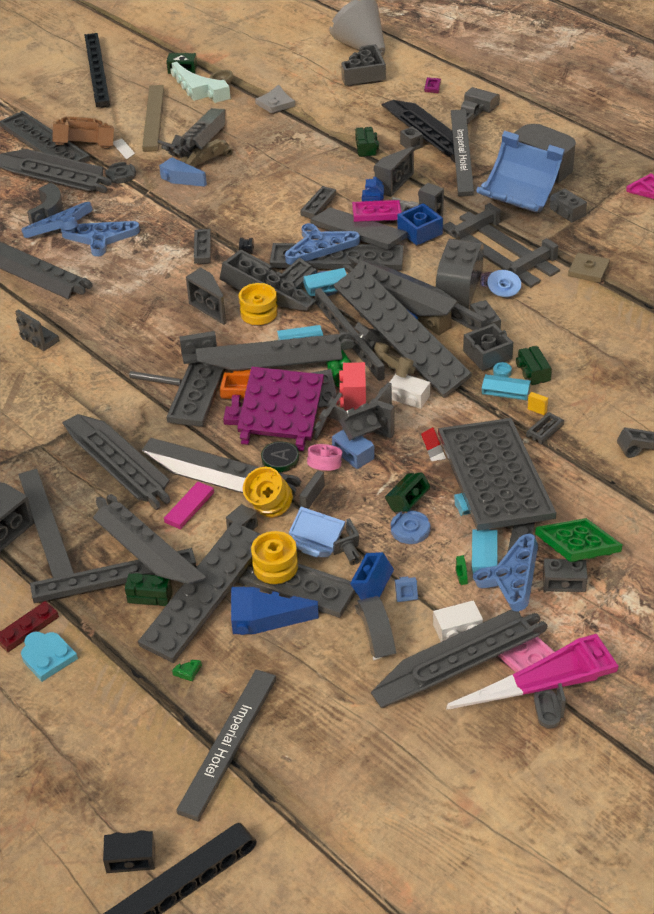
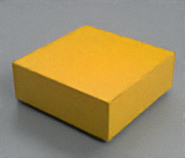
M531 392L528 395L527 409L545 415L548 407V398Z

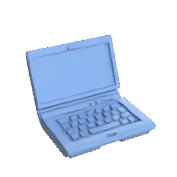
M300 507L289 535L295 540L297 549L302 550V553L316 558L318 556L329 557L333 552V543L339 539L345 521Z

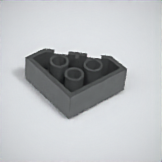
M376 44L360 47L358 53L354 52L348 61L341 63L343 83L345 86H352L359 83L366 84L368 82L386 80V64Z

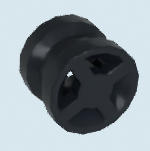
M240 238L239 250L241 249L249 254H253L254 239Z

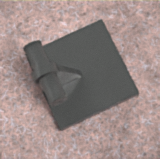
M339 392L336 398L332 397L327 405L328 409H323L319 419L321 421L319 420L314 427L316 433L313 438L317 440L330 419L341 420L345 416L344 412L346 411L337 406L342 393Z

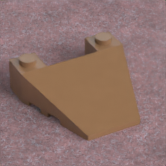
M65 116L61 118V121L60 119L53 121L52 141L57 145H64L68 141L97 143L101 148L113 146L114 127L107 123L103 125L102 121L96 118Z

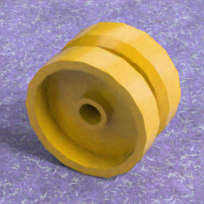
M254 283L240 290L238 295L240 315L246 323L263 325L277 317V295L271 285Z
M271 531L259 535L253 541L251 546L253 570L259 580L269 584H280L290 580L298 570L297 547L292 536L285 532Z

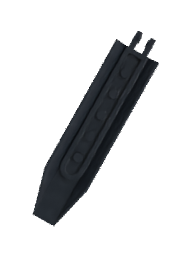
M391 100L381 104V106L408 127L413 126L421 132L426 141L450 157L451 161L455 163L451 129L416 103Z

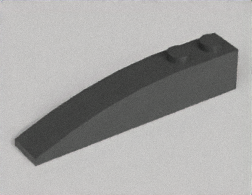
M241 249L222 263L219 279L238 290L249 284L265 283L275 289L278 306L307 311L316 303V300L302 289H296L293 282L283 279V275L280 272H274L271 265Z

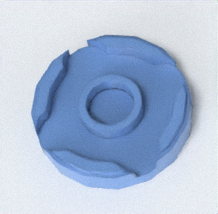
M413 510L403 514L401 512L394 516L391 521V534L401 543L417 544L429 536L430 522L427 516L421 512Z

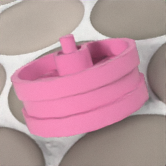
M328 444L312 445L308 448L307 464L314 469L324 471L339 469L342 462V450Z

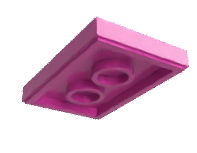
M400 200L352 202L354 222L397 220V214L402 213Z

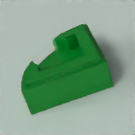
M464 555L457 556L455 566L457 578L460 585L468 584L465 558Z
M190 660V662L182 665L178 664L173 668L172 674L173 676L193 681L202 663L200 660Z

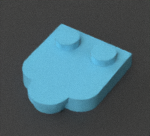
M32 632L28 634L24 640L25 647L21 651L23 662L41 682L78 659L77 653L54 632L46 634Z

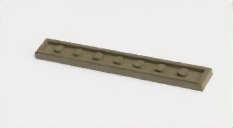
M164 85L149 86L142 145L144 152L158 151L159 143L157 141L160 134Z

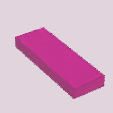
M197 482L164 517V523L181 530L214 494V488Z

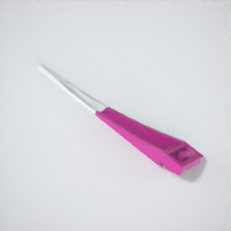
M593 634L578 638L513 675L448 703L446 709L554 689L558 687V683H562V687L594 681L600 676L617 672L619 666L599 636Z

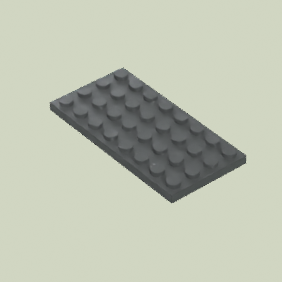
M512 418L438 428L439 438L477 531L556 519L554 506Z

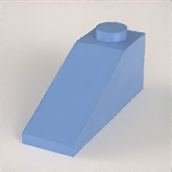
M173 157L159 165L161 179L170 183L207 186L206 173Z

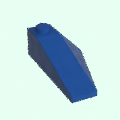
M231 587V623L233 634H257L319 618L318 601L296 596L290 598L281 597L278 592L272 591L271 594L260 592V588Z

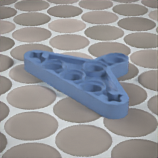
M84 202L23 227L21 229L24 238L57 229H74L78 226L77 220L93 210L91 203Z
M136 221L82 223L78 224L74 229H61L62 237L65 239L90 245L93 256H102L106 253L108 244L139 234L140 229L139 223Z
M304 224L301 228L303 239L285 252V261L287 264L292 265L298 258L309 261L357 246L360 243V235L355 231L320 232L314 224Z
M533 534L522 535L497 566L481 568L473 575L478 588L498 586L513 611H521L529 604L538 550L535 536ZM525 584L524 586H522V587H520V588H516V587L519 586V585Z

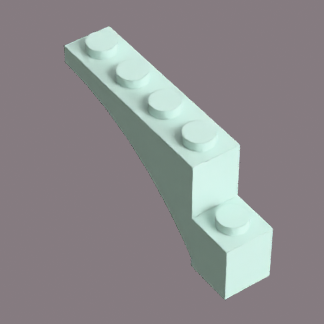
M178 62L172 63V76L176 78L177 83H180L182 89L187 92V95L193 101L206 97L211 98L214 103L231 99L230 87L225 80L199 76L186 70Z

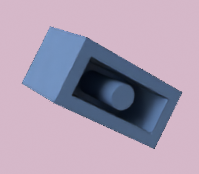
M344 430L332 436V445L342 450V458L356 469L361 468L374 459V444L363 436L349 441Z

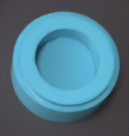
M499 362L494 365L493 374L494 376L510 377L512 368L508 363Z

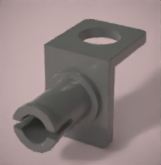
M349 518L346 520V531L349 536L333 543V554L336 555L344 552L350 565H355L353 560H355L356 564L362 560V557L355 548L359 545L360 535Z

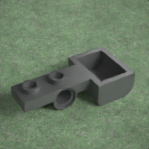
M474 87L465 92L461 109H466L467 124L482 111L491 112L498 106L500 95Z

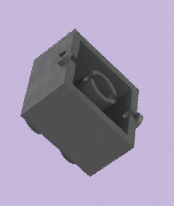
M493 323L464 334L463 351L483 371L494 367L499 362L512 360L514 342L507 336L505 330L502 331Z

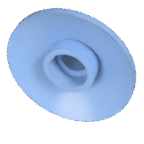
M497 270L489 275L487 285L495 295L511 297L520 291L521 280L511 271Z

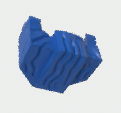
M377 177L366 179L365 190L362 191V201H383V182Z

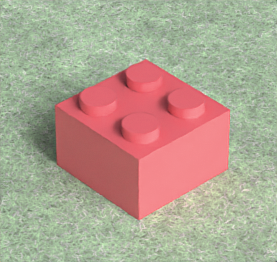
M365 362L343 363V370L339 371L340 382L343 381V383H340V393L344 395L340 399V408H344L345 411L352 408L356 410L366 403Z

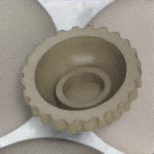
M221 70L213 73L210 79L225 80L229 85L234 76L230 70Z

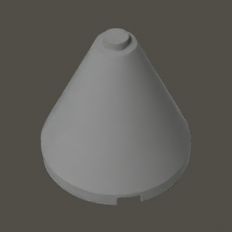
M353 0L349 2L333 18L332 22L334 25L329 28L330 34L335 40L357 50L362 46L376 44L383 56L385 44L377 2L375 0Z

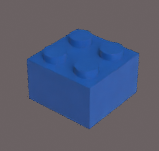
M422 203L397 214V229L408 232L407 238L417 246L443 234V218Z

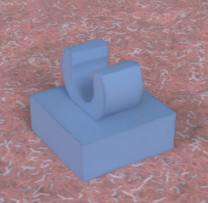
M399 577L400 579L395 580L397 602L418 600L416 577Z

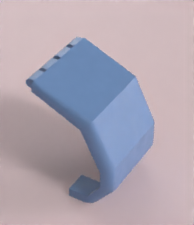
M504 130L501 147L494 167L484 187H477L476 191L485 197L539 213L543 210L553 188L565 149L549 145L547 151L520 143L519 135Z

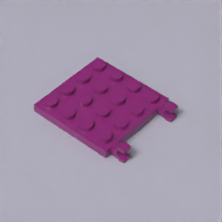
M251 367L237 427L238 432H241V444L249 445L250 435L258 434L296 439L298 451H304L306 440L312 441L324 374Z

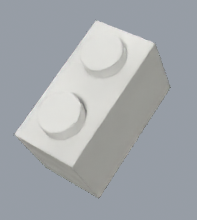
M395 374L389 382L392 383V400L421 409L430 397L429 381L409 375L403 378Z
M474 600L433 611V626L441 642L483 623V618Z

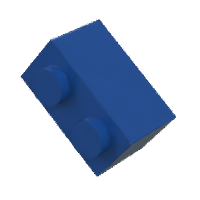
M383 552L366 553L350 584L360 599L379 596L380 598L394 568Z

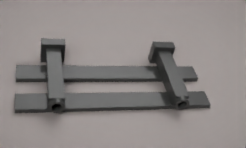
M491 203L485 205V211L477 215L471 212L461 215L460 220L463 222L458 225L452 222L443 225V231L455 239L483 243L470 235L477 230L518 256L519 259L512 262L484 244V258L502 270L515 273L521 282L530 288L541 282L539 278L527 271L530 268L535 267L549 277L560 272L559 268L546 261L549 259L553 262L557 259L558 245L546 238L542 240V246L536 250L531 251L490 225V223L495 226L499 224L501 209Z

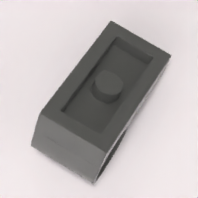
M624 427L617 439V443L625 456L632 458L637 456L643 448L654 449V432Z

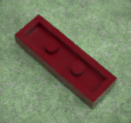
M46 601L42 602L0 631V646L6 652H10L23 643L28 634L40 631L59 618L58 612Z

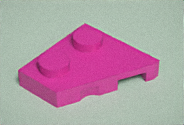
M650 173L626 186V191L654 199V175Z

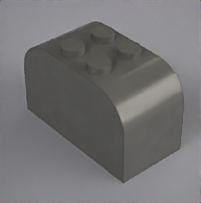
M527 124L514 132V134L519 135L520 143L546 151L549 145L565 149L555 180L556 183H560L573 172L576 145L573 137L540 124Z
M449 238L439 262L436 287L443 290L457 300L458 304L467 309L470 307L483 270L484 244Z
M0 482L1 552L34 524L28 496Z

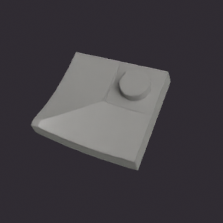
M277 85L267 94L256 98L255 104L270 113L294 107L295 100L290 98L280 85Z

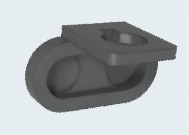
M558 683L557 696L550 689L535 692L534 705L538 722L547 729L557 727L560 724L561 718H564L566 699L562 683Z

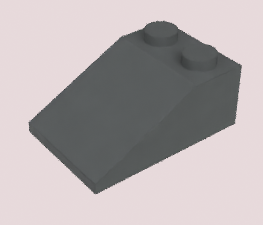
M409 147L383 157L374 165L375 177L383 182L384 195L392 197L414 174V147Z
M200 267L186 276L189 304L224 325L226 324L223 294L213 275Z

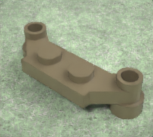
M216 139L207 143L203 149L199 147L193 149V153L189 158L184 156L180 161L196 168L198 164L220 154H224L227 157L231 156L233 149L229 147L226 141Z
M376 342L374 353L381 362L385 361L388 363L387 366L389 368L395 369L396 375L406 378L408 374L414 373L416 367L413 366V360L391 355L388 353L390 346Z

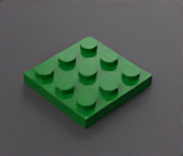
M587 518L536 527L535 535L570 562H577V560L587 558L594 559L598 556H609L613 553L622 552L623 544Z

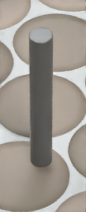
M130 371L129 374L130 378L180 386L182 379L135 371Z

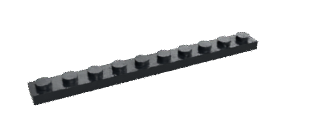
M98 33L84 34L96 107L110 106Z

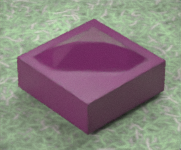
M427 77L424 91L439 93L441 78Z

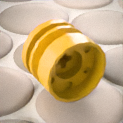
M271 467L256 468L244 480L243 494L247 501L262 516L274 518L282 515L290 507L293 499L292 489L277 470Z

